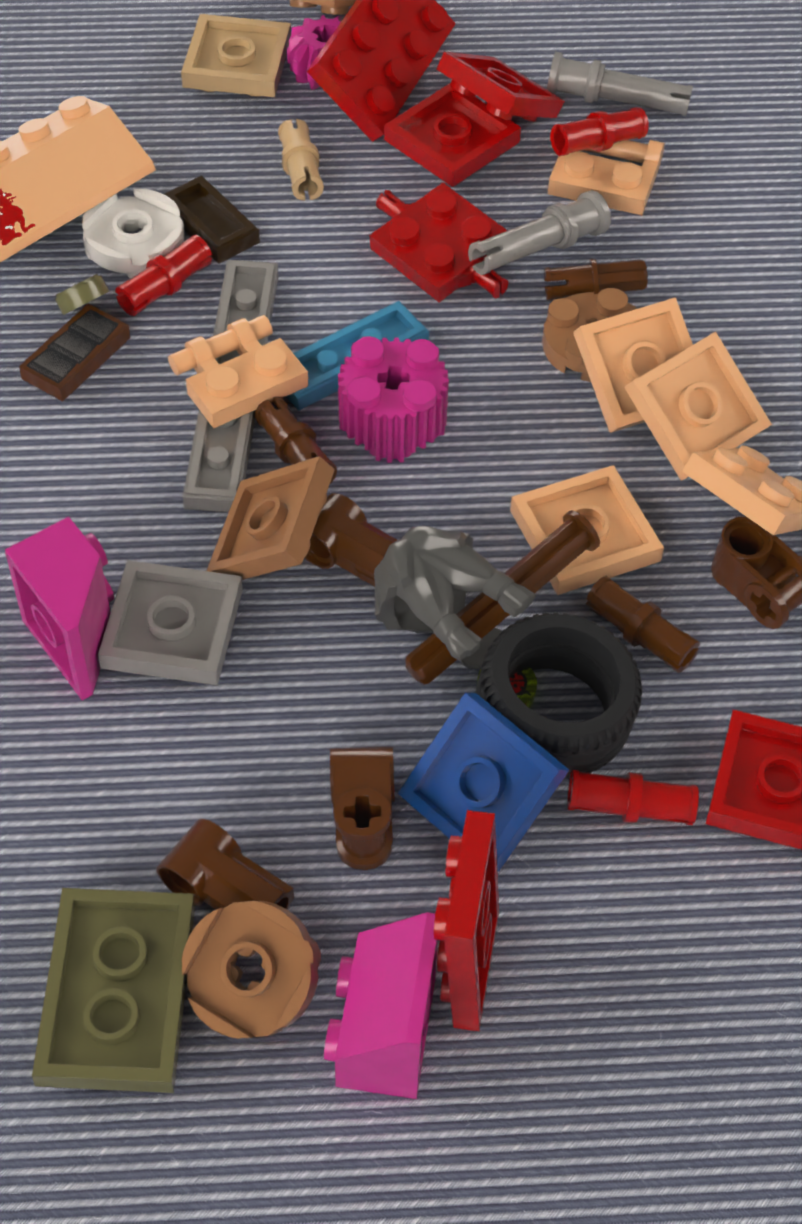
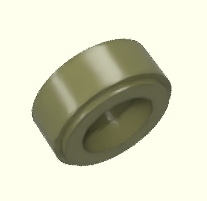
M96 274L58 293L55 301L62 314L65 315L110 291L102 276Z

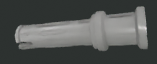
M555 51L547 84V90L553 94L559 91L583 96L585 102L593 103V101L598 102L600 97L678 113L682 116L687 114L693 89L692 85L686 86L605 69L606 64H602L600 60L594 59L590 64L566 59L561 52Z
M590 190L581 193L577 201L567 205L556 203L548 206L539 219L483 241L471 243L468 249L470 262L487 255L484 258L485 261L477 263L472 267L478 274L484 275L490 273L491 270L550 246L565 249L573 246L577 238L584 235L597 236L603 234L609 229L611 223L608 204L601 194Z

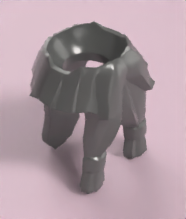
M429 526L411 527L401 539L389 545L383 560L374 570L375 617L377 621L383 622L388 630L434 633L446 645L451 656L460 660L469 669L481 670L483 659L489 646L502 630L494 628L481 639L465 627L464 622L456 614L465 607L466 592H483L490 598L498 601L504 612L514 617L523 613L536 597V594L524 586L515 583L511 577L496 570L484 557L473 549V537H470L469 533H463L462 531H446Z

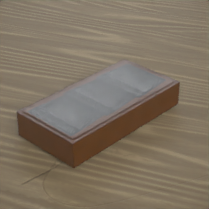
M88 303L19 366L21 378L63 402L131 338L129 325Z

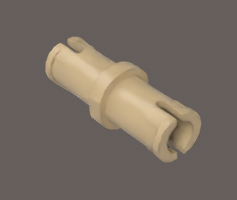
M296 119L297 129H294L292 120H286L278 129L279 139L283 147V170L290 176L292 192L296 199L305 201L304 191H308L310 200L317 199L324 189L318 170L319 151L311 143L309 128L305 121Z

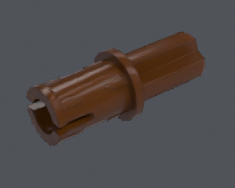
M594 258L590 259L589 264L555 268L544 267V281H566L564 285L545 286L546 300L552 301V299L566 298L585 292L598 294L606 288H616L623 292L643 291L647 288L648 284L646 263L641 259L597 263Z

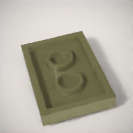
M62 888L32 1071L35 1087L174 1093L187 975H182V955L186 942L193 931L195 914L194 894Z

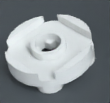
M133 189L134 197L119 199L117 194L86 211L83 215L82 227L87 257L105 269L126 273L129 278H133L146 269L147 262L156 255L164 257L185 241L184 224L180 218V210L172 199L157 191ZM140 228L142 229V231H140V232H138V233H125V232H134V231H136V230H139Z

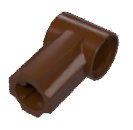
M332 493L327 496V501L319 513L310 539V549L305 559L322 569H329L336 564L375 587L374 570L383 560L389 545L397 541V539L367 523L366 516L354 501L342 494Z
M206 819L197 820L156 869L159 878L172 893L194 894L195 906H200L205 902L214 909H218L235 902L267 901L288 909L294 899L293 887L242 855L239 845L229 833L219 825Z

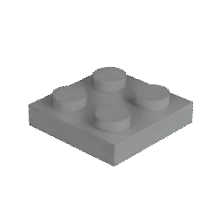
M127 560L98 652L100 669L218 686L243 591L242 576Z

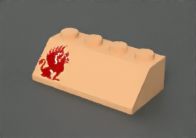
M84 96L72 97L63 101L56 112L45 118L25 122L19 127L18 133L4 141H0V263L156 170L151 158L110 106L87 99Z

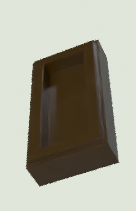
M202 175L164 193L178 206L180 218L184 224V231L190 236L197 235L201 237L210 247L211 257L218 264L260 243L259 229Z

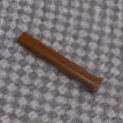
M570 510L563 516L564 523L506 571L505 574L511 577L515 583L524 586L535 594L585 550H596L600 546L599 536L584 516ZM482 592L456 615L464 622L466 628L482 639L510 614L504 612L498 601ZM433 633L406 656L405 667L416 681L426 685L431 683L458 659L451 656L446 645Z

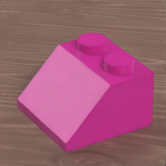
M68 516L5 549V554L22 621L83 701L93 695L99 676L98 652L111 614L109 602L114 600V594L103 574L102 567L108 564V560L102 545L92 533L83 535Z
M422 913L360 932L357 937L354 958L342 956L337 977L336 997L346 998L342 1020L330 1018L324 1048V1060L335 1062V1087L417 1099L437 972L439 940H434L435 913Z

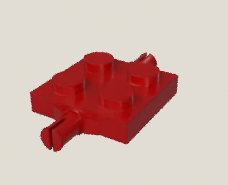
M443 182L411 204H405L390 190H385L384 195L381 193L378 196L376 207L392 219L369 235L371 250L440 303L457 289L472 283H477L495 299L499 298L500 294L503 295L509 285L507 279L501 277L493 270L490 273L481 275L473 269L472 266L485 261L484 258L487 255L470 262L468 249L471 243L483 241L508 230Z

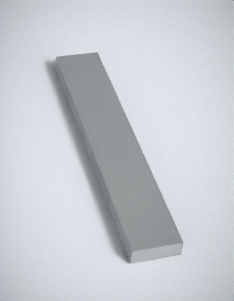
M227 260L213 336L227 331L229 323L241 318L250 321L265 315L271 323L279 277L278 263ZM269 336L258 340L261 345L267 344ZM235 350L217 358L216 361L221 364L239 356V354ZM199 410L183 491L184 509L229 512L240 481L245 480L256 410L214 429Z

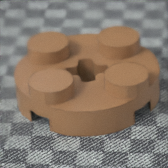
M606 288L598 294L585 292L553 300L548 307L542 338V346L547 359L561 372L565 373L566 367L573 371L581 372V380L591 382L573 332L582 325L637 308L628 303V296L625 292L616 288Z
M267 901L235 902L224 908H218L199 921L186 942L182 955V975H187V987L192 996L187 998L199 1019L212 1030L222 1035L236 1039L274 1035L297 1021L311 1003L318 983L321 950L317 942L310 937L300 919L280 905ZM257 952L263 958L261 966L265 970V976L262 981H252L248 987H245L239 982L243 971L235 965L237 958L240 955L251 957Z

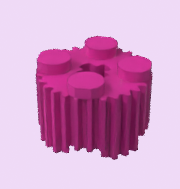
M371 336L362 337L352 344L351 357H345V364H341L340 373H338L339 429L346 431L349 439L355 438L357 446L364 444L365 450L375 456L378 462L382 458H386L387 463H392L393 459H398L402 463L404 458L416 452V447L424 449L426 448V442L433 443L435 438L445 434L449 379L444 361H439V348L426 339H418L413 342L410 339H406L404 342H400L399 338L395 337L393 341L382 338L381 342L379 339Z

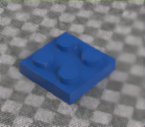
M465 692L397 794L449 839L451 835H463L467 810L495 813L497 871H500L569 772V769L477 693Z

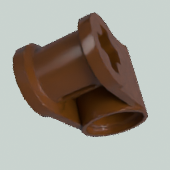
M736 517L729 520L723 527L711 565L712 576L718 584L726 588L747 607L758 622L765 627L778 629L788 621L789 613L802 604V557L798 556L776 535H772L748 517Z
M393 746L330 748L331 802L333 804V816L336 826V849L338 856L344 864L353 869L369 870L377 868L386 862L391 855L393 847L392 802H395Z

